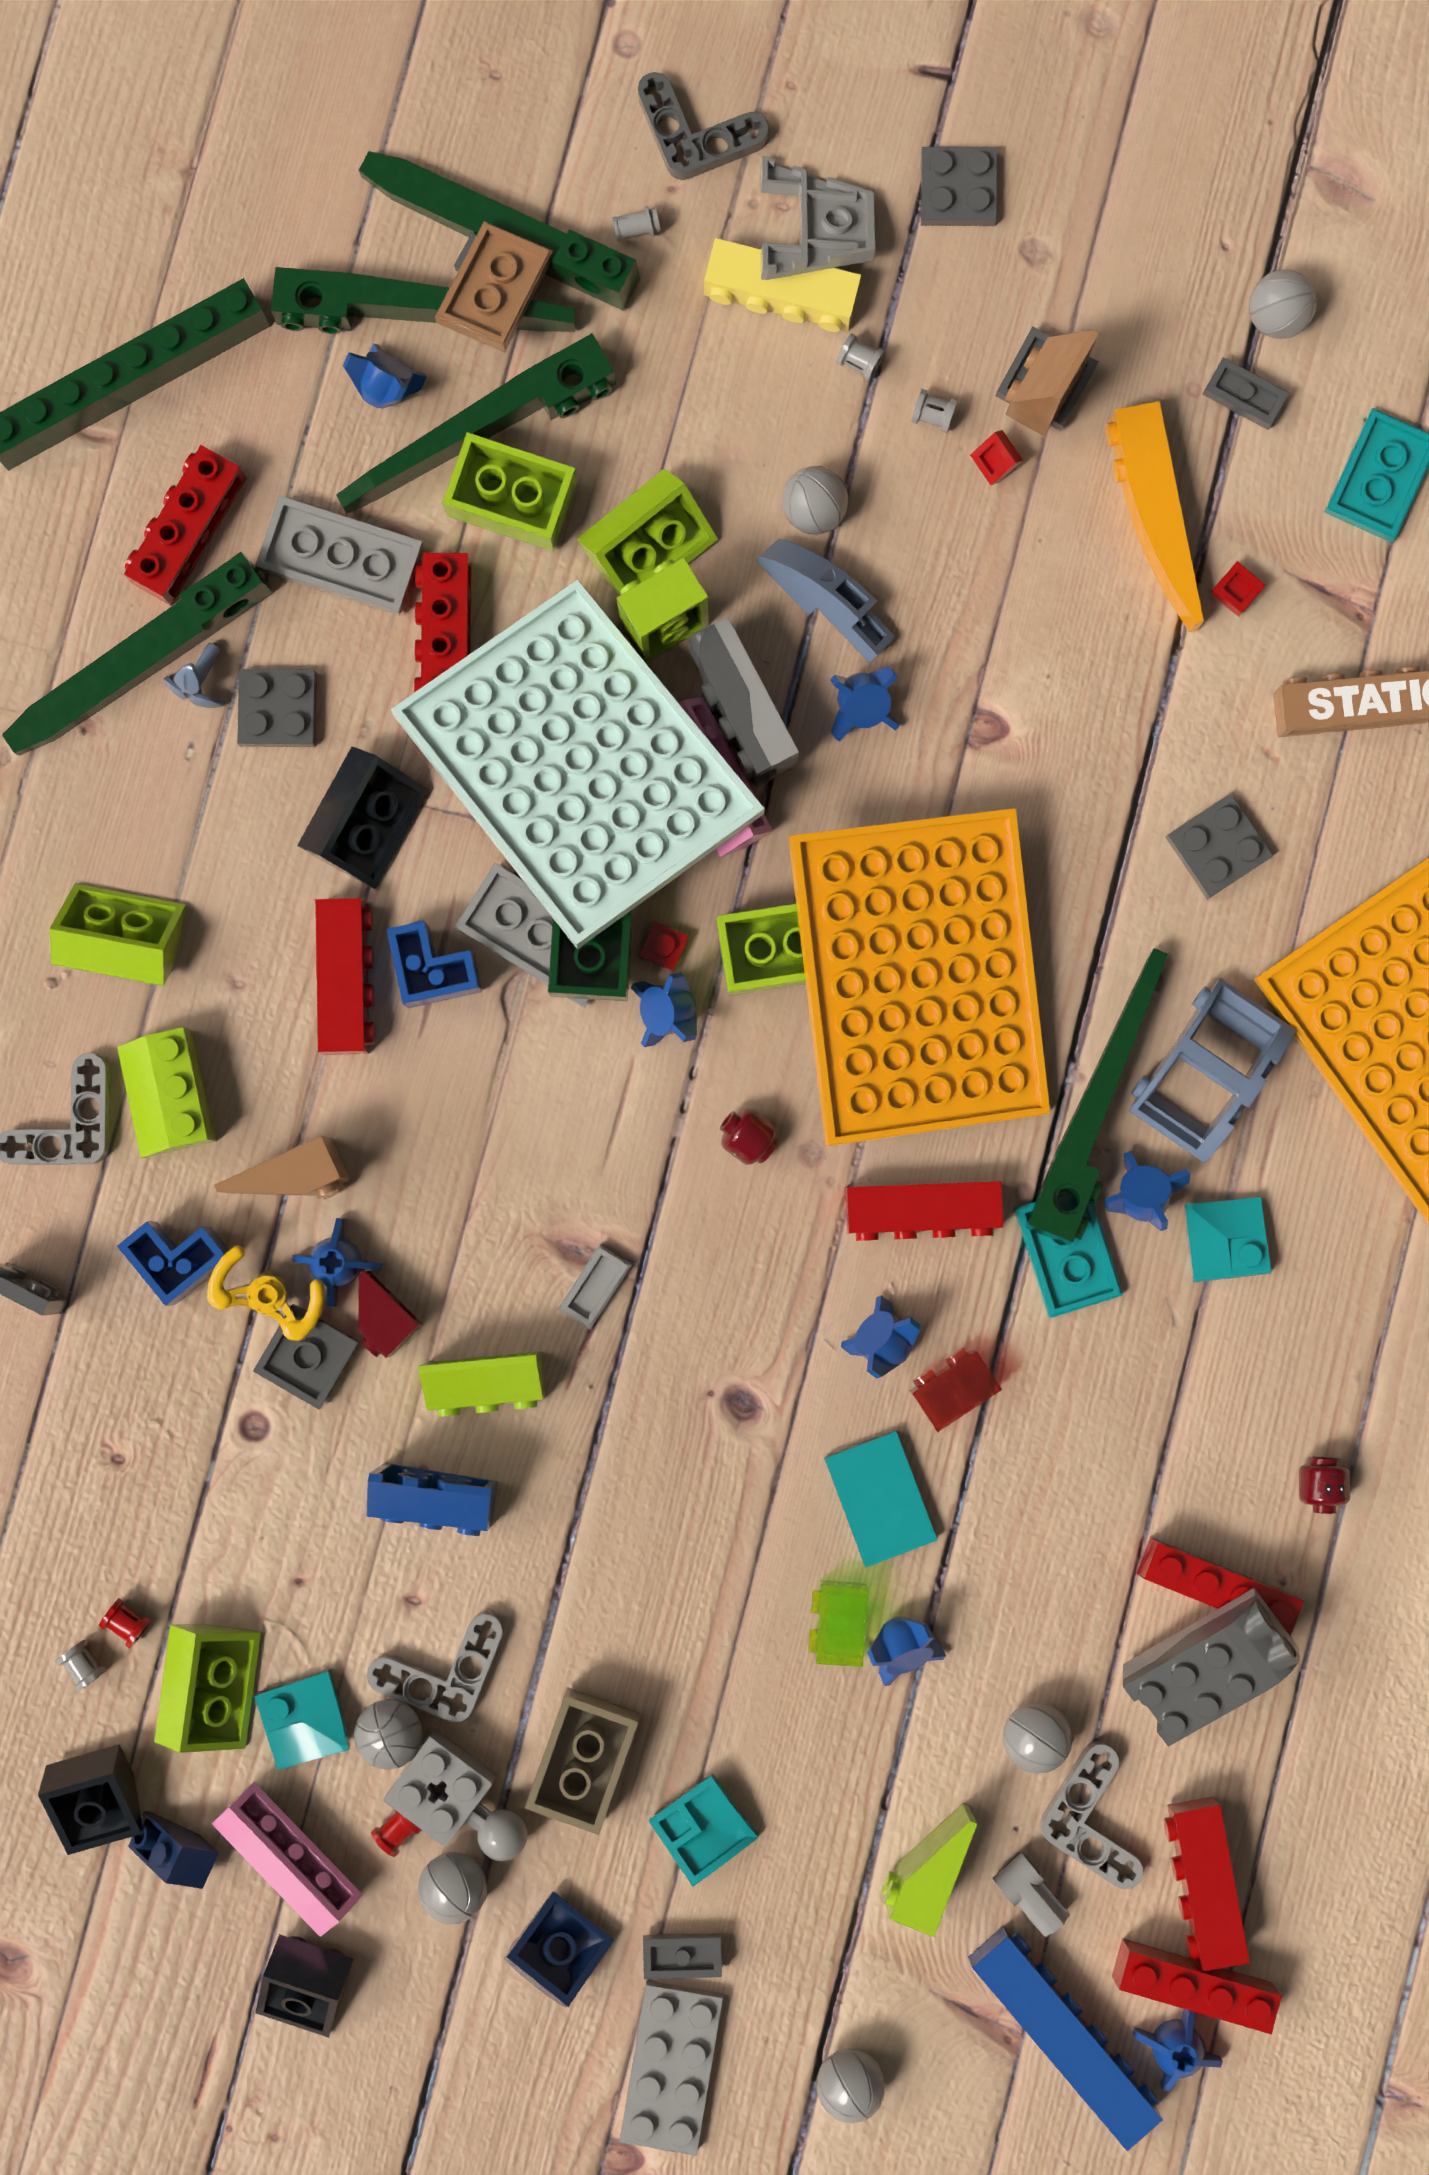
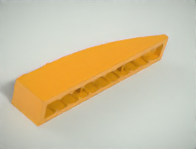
M1160 401L1115 409L1109 423L1105 426L1107 443L1109 446H1114L1116 460H1113L1115 481L1122 484L1123 494L1134 530L1162 590L1188 631H1197L1204 622Z

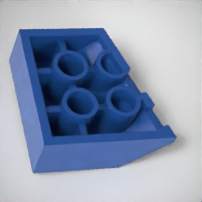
M384 1463L369 1473L367 1517L381 1518L382 1521L400 1524L404 1523V1521L419 1523L420 1527L434 1530H442V1526L458 1528L457 1533L480 1536L481 1531H488L491 1527L498 1481Z

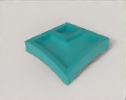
M1261 1197L1184 1205L1193 1283L1272 1273Z
M330 1669L259 1692L254 1696L278 1771L350 1749L346 1724Z
M714 1774L708 1776L648 1820L692 1887L712 1874L760 1836Z

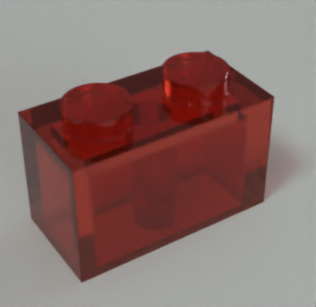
M963 1347L947 1357L945 1361L948 1365L937 1373L933 1369H929L913 1380L915 1387L909 1390V1392L935 1431L939 1432L1002 1390L977 1350L972 1349L967 1352Z

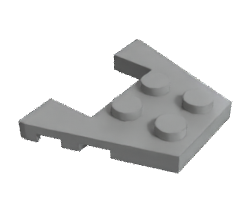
M762 156L761 193L796 195L800 197V245L763 242L761 249V280H770L873 261L875 254L874 192L830 177L825 182L807 176L806 169L793 166L792 170L775 165L776 159Z

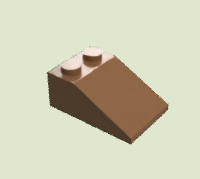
M1092 329L1048 337L1041 349L1034 346L1023 366L1028 369L1023 381L1015 379L1005 397V400L1010 402L1005 415L1045 437L1079 379L1099 333Z
M319 1136L215 1184L214 1187L217 1192L317 1196L318 1199L324 1198L325 1200L345 1191L343 1184L351 1181V1178L334 1140Z

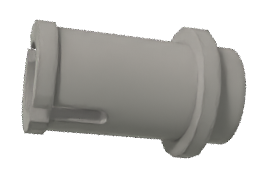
M645 206V211L612 217L617 241L648 233L653 237L655 236L654 232L661 231L657 208L649 209L648 206Z

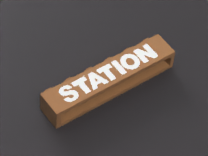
M1410 666L1396 670L1397 674L1382 675V670H1369L1359 673L1358 678L1345 679L1344 674L1337 673L1321 677V681L1307 682L1306 677L1284 680V685H1281L1273 693L1278 738L1429 723V671H1420L1419 666Z

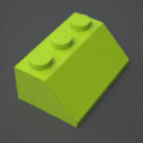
M665 468L576 538L595 568L618 596L621 595L620 590L630 582L637 579L643 582L655 575L653 573L654 569L663 562L670 559L676 562L684 557L688 564L718 540L685 483Z
M74 883L50 927L51 964L164 986L175 964L186 904Z
M180 1027L149 1034L117 1047L140 1158L217 1142L192 1030Z
M542 1351L435 1361L418 1366L427 1411L437 1410L438 1417L460 1415V1407L475 1406L476 1413L499 1411V1404L514 1402V1409L537 1407V1400H543L546 1397Z
M207 1624L170 1625L154 1738L155 1743L179 1753L246 1748L261 1632Z

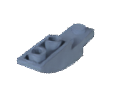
M778 539L756 560L808 615L818 608L828 621L839 630L869 663L895 638L893 633L870 610L878 601L846 572L813 551L795 543Z

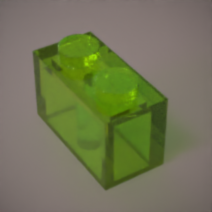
M820 1580L819 1590H812L811 1613L817 1614L816 1629H809L808 1652L815 1653L816 1664L863 1667L868 1596L866 1583Z

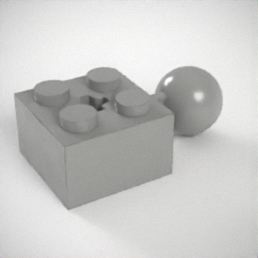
M437 1728L433 1729L415 1757L408 1763L383 1799L386 1804L445 1848L464 1822L478 1831L477 1838L481 1850L493 1860L507 1861L515 1858L521 1853L527 1842L526 1824L516 1812L508 1809H498L491 1812L479 1803L493 1784L497 1773ZM441 1781L447 1784L445 1788L446 1793L436 1792L433 1784L438 1785Z

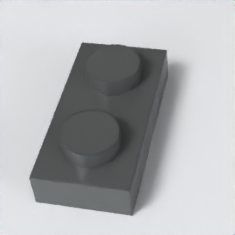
M1223 357L1202 395L1268 430L1289 393Z
M721 1933L643 1935L644 1979L722 1977Z

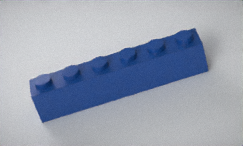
M1002 1926L968 1956L971 1967L1128 2152L1163 2121L1156 2107L1161 2102L1146 2083L1139 2087L1132 2079L1131 2075L1135 2071L1120 2053L1113 2056L1105 2047L1109 2041L1094 2022L1088 2026L1079 2016L1083 2010L1069 1992L1063 1996L1053 1985L1057 1982V1979L1043 1962L1036 1965L1027 1955L1032 1950L1017 1931L1011 1936L1005 1927Z

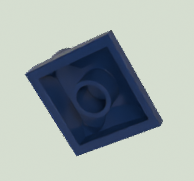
M552 1891L520 1936L512 1942L504 1959L516 1972L542 1993L566 2008L574 2000L614 1939Z

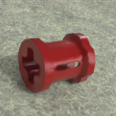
M118 1598L104 1615L98 1626L102 1629L108 1628L124 1639L126 1641L125 1646L131 1649L143 1635L151 1619L147 1616L141 1618L124 1605L125 1601Z
M396 1810V1813L381 1828L375 1827L371 1831V1835L377 1845L392 1857H396L399 1854V1847L413 1833L419 1834L422 1831Z

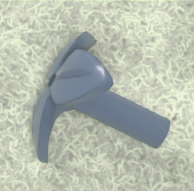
M212 643L206 645L195 666L193 663L183 666L176 673L174 681L168 676L163 679L167 687L182 700L189 697L190 701L196 706L219 708L225 705V701L206 696L201 690L202 683L221 652L220 648Z

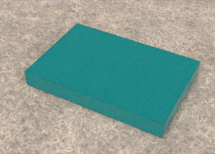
M1372 408L1366 417L1324 513L1393 543L1429 466V433Z
M1071 1192L1058 1194L1057 1204L1065 1211H1072L1076 1207V1198ZM1035 1202L1014 1208L1048 1318L1123 1296L1094 1203L1088 1202L1083 1215L1089 1218V1222L1082 1239L1074 1238L1073 1243L1070 1245L1026 1229Z
M896 1430L824 1457L865 1568L937 1541Z

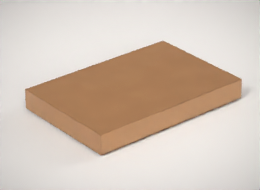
M484 221L435 316L436 323L502 352H506L553 258V250Z

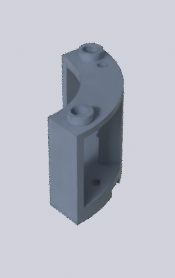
M1221 978L1211 989L1204 986L1192 1003L1196 1010L1170 1051L1151 1077L1148 1078L1143 1075L1132 1090L1131 1094L1136 1098L1129 1110L1204 1163L1209 1160L1234 1129L1233 1124L1239 1119L1244 1108H1249L1267 1082L1265 1079L1271 1072L1273 1065L1279 1063L1296 1032V1029ZM1207 1014L1260 1049L1246 1075L1192 1039ZM1179 1057L1233 1094L1208 1128H1205L1154 1093Z

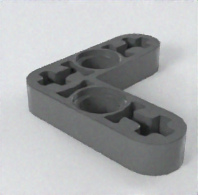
M652 72L643 76L639 81V103L666 168L671 176L676 179L686 180L758 152L767 143L768 123L762 115L755 112L744 113L692 134L668 78L661 73ZM655 86L657 91H661L663 107L658 110L654 96L649 94V88ZM665 118H672L678 122L679 129L673 134H664L658 128L659 123ZM747 126H751L753 130H758L757 138L752 139L750 134H746ZM733 131L735 132V139L738 138L737 147H734V139L731 134ZM713 138H722L728 144V148L722 154H713L707 149V143ZM680 143L683 156L689 158V165L684 167L681 162H677V152L674 145Z

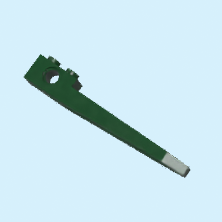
M368 151L358 170L364 180L391 200L467 237H470L471 233L477 235L485 221L553 250V258L545 275L622 311L625 310L640 280L636 259L570 229L567 233H564L405 159Z
M275 267L271 312L277 325H281L284 329L301 331L304 327L318 328L321 332L328 334H338L341 330L352 331L353 316L436 323L435 316L449 287L354 273ZM317 297L322 299L321 303L315 308L305 307L306 302L311 298ZM531 300L517 330L575 332L576 311L574 308Z
M593 333L507 381L364 473L337 493L336 496L346 514L389 494L459 455L467 432L488 439L543 408L550 420L558 416L560 418L569 417L579 409L580 404L591 398L599 400L612 391V387L616 385L615 372ZM575 374L583 378L582 382L577 386H568L564 383V380L569 375Z
M239 552L179 595L181 598L179 602L29 706L2 734L3 738L14 754L19 756L57 740L215 634L272 594V590L252 561L242 552Z
M1155 948L1150 952L1054 1154L1026 1229L1066 1245L1073 1243L1074 1238L1082 1239L1089 1222V1218L1083 1216L1088 1202L1096 1203L1103 1186V1182L1097 1180L1101 1170L1086 1164L1168 955L1167 953ZM1068 1191L1075 1196L1076 1207L1074 1210L1065 1211L1057 1204L1059 1192Z

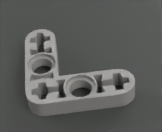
M86 1053L77 1057L73 1062L71 1069V1129L4 1131L0 1134V1160L4 1163L15 1165L97 1164L104 1160L109 1151L110 1068L107 1061L99 1055ZM91 1060L94 1066L100 1068L99 1074H94L92 1077V1087H100V1094L90 1091L81 1093V1086L89 1088V1077L82 1074V1068L89 1067V1061ZM88 1098H94L100 1104V1113L91 1120L84 1118L80 1110L82 1103ZM81 1124L88 1126L100 1125V1132L92 1130L91 1133L92 1142L98 1143L99 1149L92 1151L90 1158H88V1152L81 1151V1144L88 1143L89 1131H80ZM35 1135V1138L32 1143L31 1136ZM50 1136L57 1137L62 1146L61 1152L54 1158H48L42 1151L44 1140ZM13 1137H15L17 1143L32 1144L33 1151H16L15 1158H12V1152L5 1151V1145L12 1143ZM32 1152L35 1157L34 1159H31Z
M487 1611L481 1612L473 1618L467 1628L448 1678L397 1657L383 1655L376 1658L369 1666L367 1671L368 1684L378 1693L402 1701L451 1722L463 1721L469 1717L476 1704L503 1636V1622L498 1615ZM486 1620L492 1622L491 1629L496 1632V1636L489 1635L482 1648L489 1649V1655L478 1648L467 1647L468 1642H471L474 1646L477 1644L480 1631L475 1628L476 1624L483 1625ZM474 1656L480 1660L482 1672L478 1676L468 1677L463 1674L460 1665L465 1657ZM385 1664L390 1665V1673L399 1678L403 1676L404 1670L409 1672L410 1675L404 1682L402 1692L396 1690L400 1683L399 1681L388 1679L385 1684L379 1681L380 1674L375 1672L376 1668L382 1669ZM417 1678L428 1680L432 1687L431 1695L425 1699L416 1698L411 1693V1682ZM439 1685L446 1687L442 1694L443 1696L454 1698L457 1693L463 1695L462 1702L467 1705V1709L460 1708L457 1713L450 1710L452 1704L443 1699H440L438 1706L433 1705L432 1702L439 1692Z
M1094 1741L1083 1749L1042 1814L1040 1828L1044 1837L1052 1845L1116 1887L1131 1889L1141 1881L1143 1876V1867L1137 1856L1086 1822V1819L1119 1766V1758L1116 1751L1106 1742ZM1106 1751L1105 1757L1109 1764L1107 1767L1103 1765L1097 1767L1093 1775L1099 1782L1095 1785L1088 1776L1080 1774V1772L1085 1768L1090 1774L1095 1765L1091 1756L1094 1753L1101 1755ZM1076 1783H1084L1089 1786V1798L1083 1803H1074L1069 1798V1790ZM1061 1802H1064L1072 1811L1077 1812L1078 1815L1074 1818L1069 1812L1064 1820L1068 1828L1065 1833L1058 1831L1053 1835V1829L1049 1823L1052 1819L1055 1821L1061 1820L1065 1810L1059 1805ZM1089 1837H1095L1102 1843L1101 1852L1093 1858L1085 1857L1081 1853L1082 1842ZM1111 1848L1115 1849L1111 1853L1114 1860L1123 1865L1128 1860L1130 1861L1129 1866L1133 1870L1130 1876L1123 1874L1118 1878L1119 1872L1114 1865L1107 1862Z

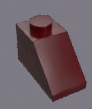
M365 1270L358 1276V1331L365 1337L361 1343L377 1358L380 1354L385 1358L391 1357L423 1323L370 1270Z

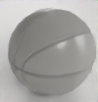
M1276 270L1263 277L1256 284L1249 299V314L1255 327L1264 335L1277 339L1291 338L1302 332L1310 324L1317 309V296L1312 283L1303 274L1292 270Z
M810 466L800 469L786 482L782 493V507L789 523L801 532L813 535L824 534L834 529L843 520L848 508V493L842 479L833 471L822 466Z
M386 1699L374 1702L364 1709L356 1722L354 1739L358 1753L365 1762L375 1768L391 1770L403 1767L415 1757L421 1747L423 1732L421 1721H419L420 1718L413 1708L402 1701Z
M1029 1703L1016 1709L1007 1719L1003 1731V1743L1006 1753L1017 1767L1031 1773H1047L1060 1767L1068 1758L1072 1747V1731L1064 1715L1056 1708L1043 1703Z
M449 1852L435 1857L426 1865L420 1875L418 1891L421 1906L431 1918L440 1923L455 1925L466 1922L479 1912L486 1899L487 1884L483 1869L473 1858L466 1854Z
M844 2049L833 2053V2055L831 2054L821 2065L816 2080L817 2093L821 2105L828 2114L841 2122L853 2124L863 2122L869 2119V2117L871 2118L884 2100L886 2090L881 2067L875 2059L861 2050Z

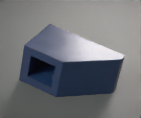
M144 1811L141 1817L142 1834L133 1836L128 1847L164 1883L203 1889L219 1852L200 1834L153 1812Z

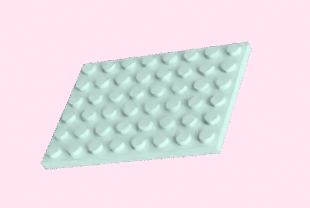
M578 580L391 709L395 719L577 949L764 814L765 808Z

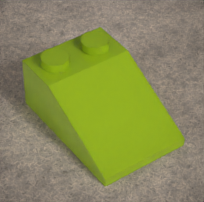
M962 1803L898 1862L894 1873L891 1871L887 1873L881 1894L885 1895L884 1904L887 1907L890 1920L935 1937L977 1827V1822L970 1806Z

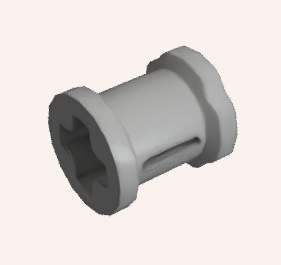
M852 333L848 336L839 352L836 363L840 366L845 364L862 373L864 380L869 382L877 371L885 351L881 348L874 350L858 341L857 336Z
M921 389L911 422L916 424L919 421L941 427V431L947 433L957 400L952 398L950 401L930 396L927 394V390Z
M84 1639L55 1660L58 1666L63 1665L76 1682L75 1688L78 1692L107 1671L104 1666H99L87 1651V1642Z

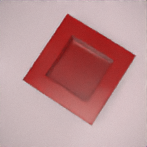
M1003 430L994 432L970 454L990 485L999 483L1023 461Z
M1236 561L1212 589L1210 594L1239 617L1266 585Z
M654 921L639 953V958L674 973L689 936Z

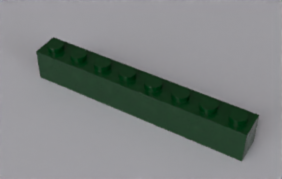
M243 278L1 411L0 462L8 471L269 328L270 325L245 279Z

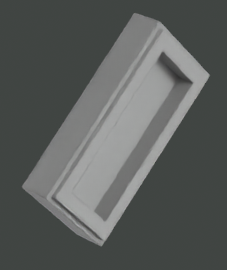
M599 1244L558 1309L590 1330L632 1265Z

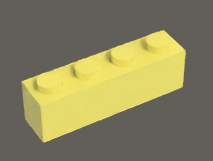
M715 238L704 278V295L709 296L712 301L723 305H729L731 302L745 305L748 310L758 314H765L767 311L781 314L784 319L794 323H802L804 320L813 322L829 332L848 331L859 292L861 275L830 268L770 280H761V249Z

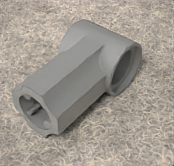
M1023 1852L993 1877L997 1886L1014 1906L1018 1904L1045 1937L1058 1931L1070 1916L1067 1909L1044 1883L1045 1879Z

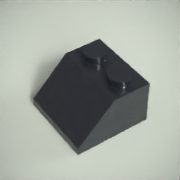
M120 1744L46 1765L38 1797L67 1855L142 1834V1821L134 1773Z
M279 1934L262 1977L255 2013L329 2038L349 1979L353 1958L347 1957L337 1949H323L311 1945L301 1937H287Z

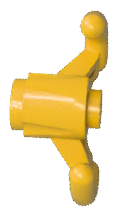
M236 1245L223 1255L213 1269L208 1283L207 1299L214 1308L225 1310L228 1307L242 1305L256 1310L258 1313H263L277 1320L284 1336L294 1341L305 1339L315 1328L322 1314L325 1301L324 1282L318 1279L311 1282L308 1310L303 1319L297 1320L286 1300V1281L282 1276H276L270 1271H265L257 1278L252 1279L250 1284L226 1290L223 1285L225 1278L231 1268L244 1257L245 1250L243 1247ZM247 1293V1297H236V1295ZM280 1307L283 1309L285 1315L287 1316L286 1318L284 1317L282 1312L278 1311Z

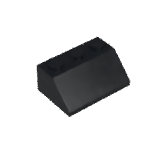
M352 746L297 846L326 864L376 889L430 790L377 755Z

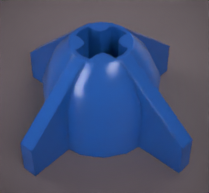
M375 343L372 344L366 357L348 352L343 364L362 399L373 407L380 409L393 406L395 403L400 402L402 398L420 391L427 378L424 373L410 370L399 360L386 355L379 344Z
M888 666L871 673H855L847 678L834 675L830 679L833 685L839 689L837 697L839 711L831 729V733L836 740L840 742L853 726L857 728H870L882 721L895 731L900 726L889 713L891 698L887 688L898 677L892 668Z
M681 972L669 974L666 984L656 986L645 981L632 984L631 989L641 998L640 1015L647 1028L641 1041L644 1047L654 1046L666 1035L673 1033L683 1042L696 1039V1001L685 976Z
M1131 1151L1124 1153V1164L1127 1173L1122 1178L1120 1193L1105 1198L1107 1211L1127 1214L1137 1221L1150 1222L1160 1231L1166 1230L1168 1220L1164 1213L1169 1208L1171 1196L1189 1183V1171L1186 1169L1167 1176L1156 1167L1138 1166Z
M336 1218L332 1238H326L317 1243L310 1256L293 1255V1262L309 1264L310 1272L314 1279L324 1282V1286H327V1306L336 1307L338 1287L346 1286L353 1282L360 1274L361 1268L383 1270V1263L362 1261L361 1253L357 1246L350 1240L343 1238L345 1219Z
M881 1295L876 1297L874 1314L870 1315L861 1324L855 1337L842 1341L841 1348L850 1355L866 1358L868 1360L867 1372L877 1379L907 1360L919 1334L920 1324L912 1317L899 1321L895 1317L891 1303Z
M896 1617L883 1624L867 1652L872 1665L879 1666L878 1673L884 1686H890L900 1674L915 1670L927 1661L943 1660L946 1657L941 1643L934 1639L928 1624L905 1617Z
M1184 2009L1181 2020L1172 2019L1165 2021L1156 2028L1154 2033L1134 2028L1133 2035L1135 2039L1151 2047L1157 2064L1164 2072L1160 2083L1163 2091L1170 2092L1179 2078L1183 2079L1193 2076L1201 2067L1221 2068L1223 2060L1221 2057L1206 2051L1202 2037L1194 2028L1196 2012Z

